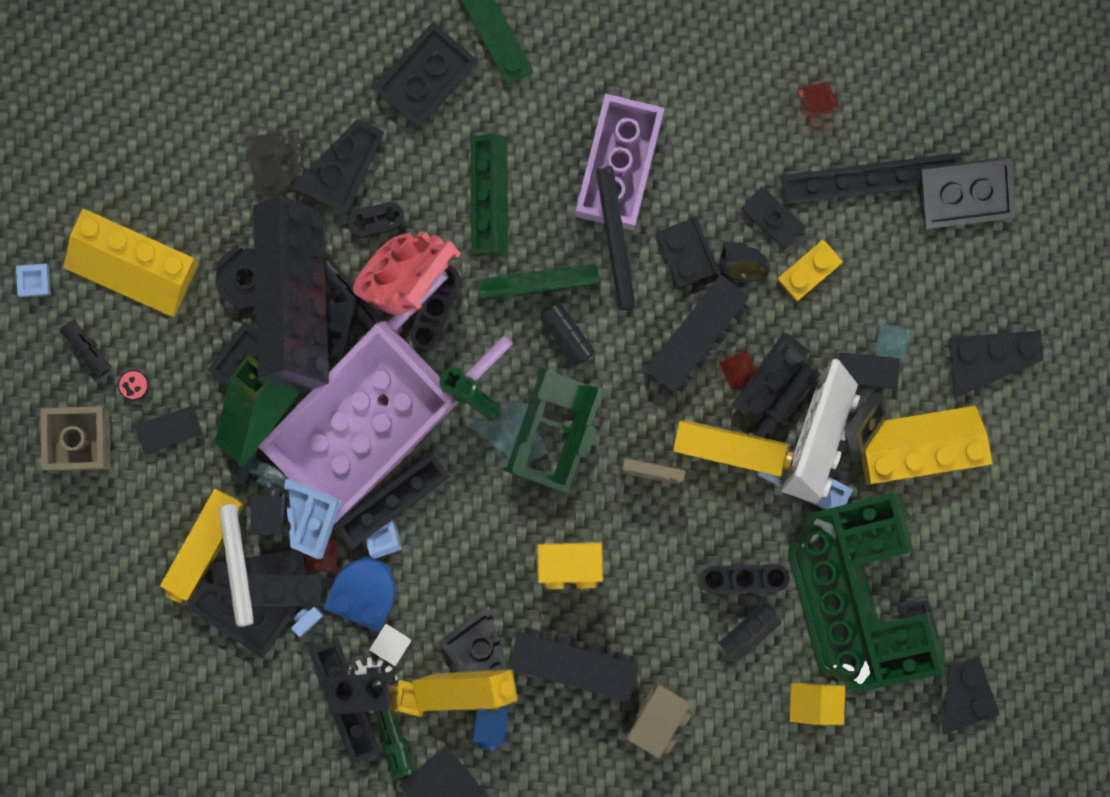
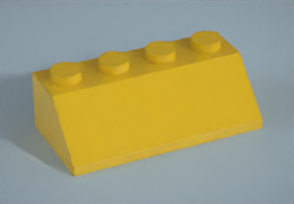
M82 209L69 238L64 268L171 317H175L200 263L191 256L86 209Z
M976 406L885 420L861 455L866 485L993 464L988 435Z

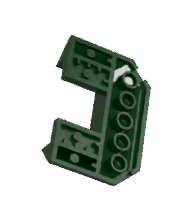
M896 492L809 513L802 524L803 527L797 538L793 540L788 549L819 670L829 676H834L846 684L845 687L855 693L944 674L945 639L937 640L930 612L879 623L867 578L865 563L913 552L906 521L911 520L912 517Z

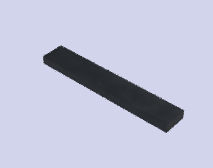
M960 153L781 175L784 206L918 190L921 189L920 167L960 163L961 156Z

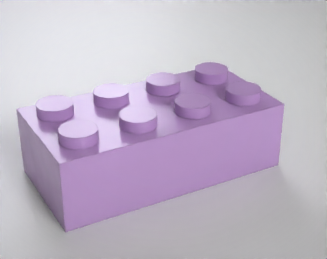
M605 93L575 217L604 224L596 171L598 167L609 165L614 170L623 229L634 231L664 108Z

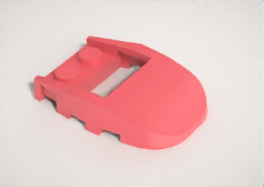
M419 232L413 238L410 233L401 234L386 242L372 256L356 278L353 292L370 306L389 314L400 315L418 310L422 306L418 302L419 299L428 294L431 283L437 275L443 273L448 267L449 259L459 257L461 253L450 240L447 239L444 243L436 235L430 237L426 232Z

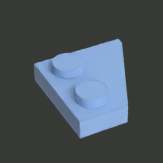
M286 479L284 485L285 489L289 491L290 508H287V515L291 525L289 532L291 548L317 559L323 558L342 500L296 480Z

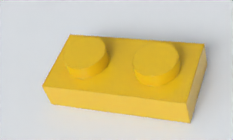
M823 239L778 277L777 281L797 302L841 265L843 261Z

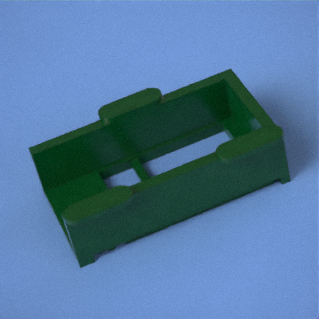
M539 367L538 378L508 465L503 471L553 490L569 493L580 458H586L590 453L597 432L592 423L604 389L588 386L557 374V371L554 369ZM547 401L575 412L570 427L542 416ZM539 422H544L568 432L553 476L526 466Z

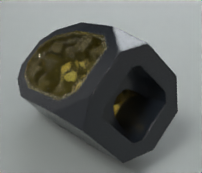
M727 241L723 243L719 258L720 275L732 281L754 282L760 281L770 274V263L767 257L758 249L747 247L745 243Z

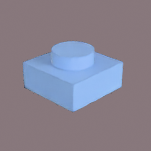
M48 264L16 266L17 293L19 297L51 295Z
M391 520L366 539L369 554L373 559L402 549L394 520Z
M306 606L293 618L297 623L291 628L301 637L321 620L325 614L317 606L311 610Z

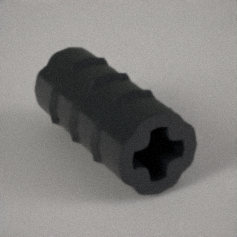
M561 303L553 306L539 318L575 368L596 353L588 339L580 331L579 326L575 324Z
M763 603L754 612L751 611V614L732 631L728 632L718 644L736 664L745 655H748L755 646L760 645V642L769 634L772 635V632L782 623L771 609Z

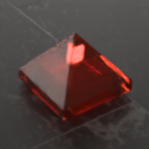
M747 350L719 362L731 390L747 384L756 371Z

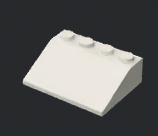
M836 359L831 361L818 379L794 451L791 470H788L781 492L815 504L821 497L826 498L829 493L832 480L827 478L830 469H836L841 452L837 451L840 440L845 441L846 439L845 429L848 424L846 420L849 411L854 413L860 395L855 394L858 384L841 362Z

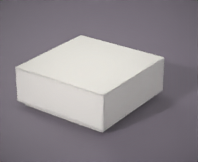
M385 624L369 650L396 666L412 639Z

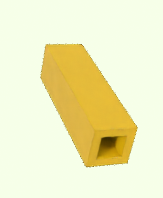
M687 420L679 421L673 452L776 476L784 475L785 470L790 471L794 458V453L789 452L791 444Z
M218 489L213 490L160 587L167 590L165 593L167 597L178 603H181L183 599L191 601L210 569L211 563L214 562L224 544L220 507L234 504L237 507L239 517L245 506L244 503Z
M512 670L437 673L413 681L418 711L496 709L518 701Z

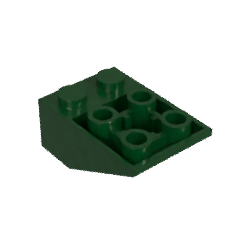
M248 354L229 378L214 443L243 467L255 455L257 448L266 436L274 430L276 423L283 414L292 407L299 392L258 380V361Z

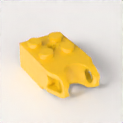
M602 543L538 544L539 583H545V589H564V582H576L577 588H596V582H603Z

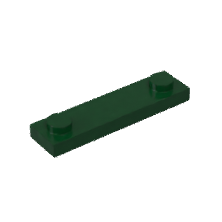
M461 0L506 86L533 73L527 57L496 0Z

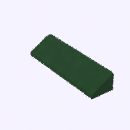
M496 133L471 136V256H507L508 140L506 136Z
M594 263L480 278L477 280L478 295L481 302L596 287L600 283L598 268Z

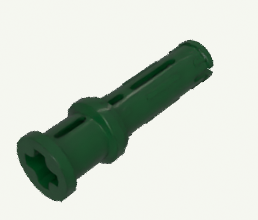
M451 367L442 373L439 380L441 390L446 394L452 395L453 399L458 403L470 405L488 421H494L492 416L496 419L501 416V405L478 389L477 382L471 377L466 376L460 368Z
M382 684L374 685L371 688L374 696L379 697L382 694ZM395 710L375 711L385 742L382 751L384 754H387L392 769L390 773L391 779L416 772L418 770L417 766L412 764L407 748L410 745L409 741L402 736Z

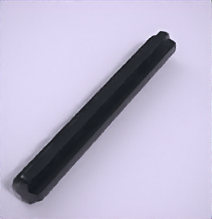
M609 165L597 168L596 176L618 307L623 311L631 310L635 306V298L614 170Z

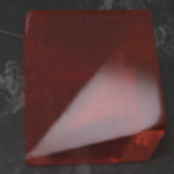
M828 82L803 87L799 92L809 120L835 112L840 107Z
M328 541L323 558L317 559L306 554V570L337 572L339 541Z

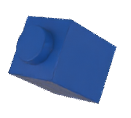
M505 706L493 716L488 709H477L473 742H479V748L497 750L498 745L504 746L509 706Z

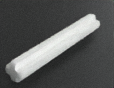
M234 504L221 506L219 511L235 621L238 626H248L253 624L254 620L237 507Z

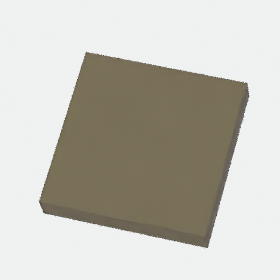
M624 458L620 472L622 474L680 484L684 481L686 470Z

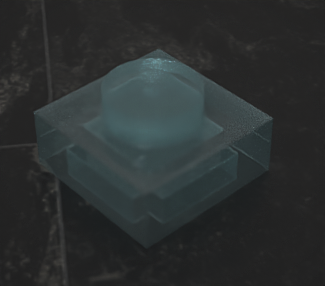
M880 324L874 354L905 360L911 330Z
M254 461L249 473L258 478L257 484L268 490H273V488L286 490L284 483L286 479H289L286 475L269 464Z

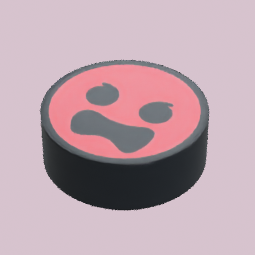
M129 370L120 377L118 389L124 398L131 401H139L148 395L150 381L144 373L137 370Z

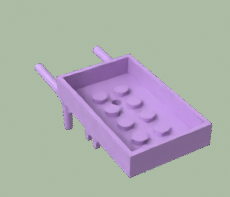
M445 272L437 275L430 285L428 294L419 299L418 302L422 305L448 278V275ZM416 310L394 315L388 322L377 323L329 372V384L313 389L259 446L289 479L296 480L342 500L334 524L344 518L392 469L398 466L401 460L414 450L413 448L458 403L453 399L452 395L446 394L441 390L439 385L440 377L399 335L403 330L401 325ZM504 335L465 375L477 381L513 345V342ZM382 395H386L388 397V404H385L382 401Z

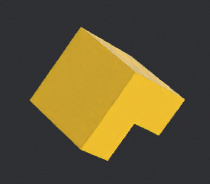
M791 683L790 722L814 725H844L845 686Z

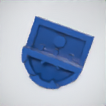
M363 557L360 560L346 564L333 584L324 609L380 633L398 591V585L395 584L394 578L390 573L391 569L382 561L370 557Z

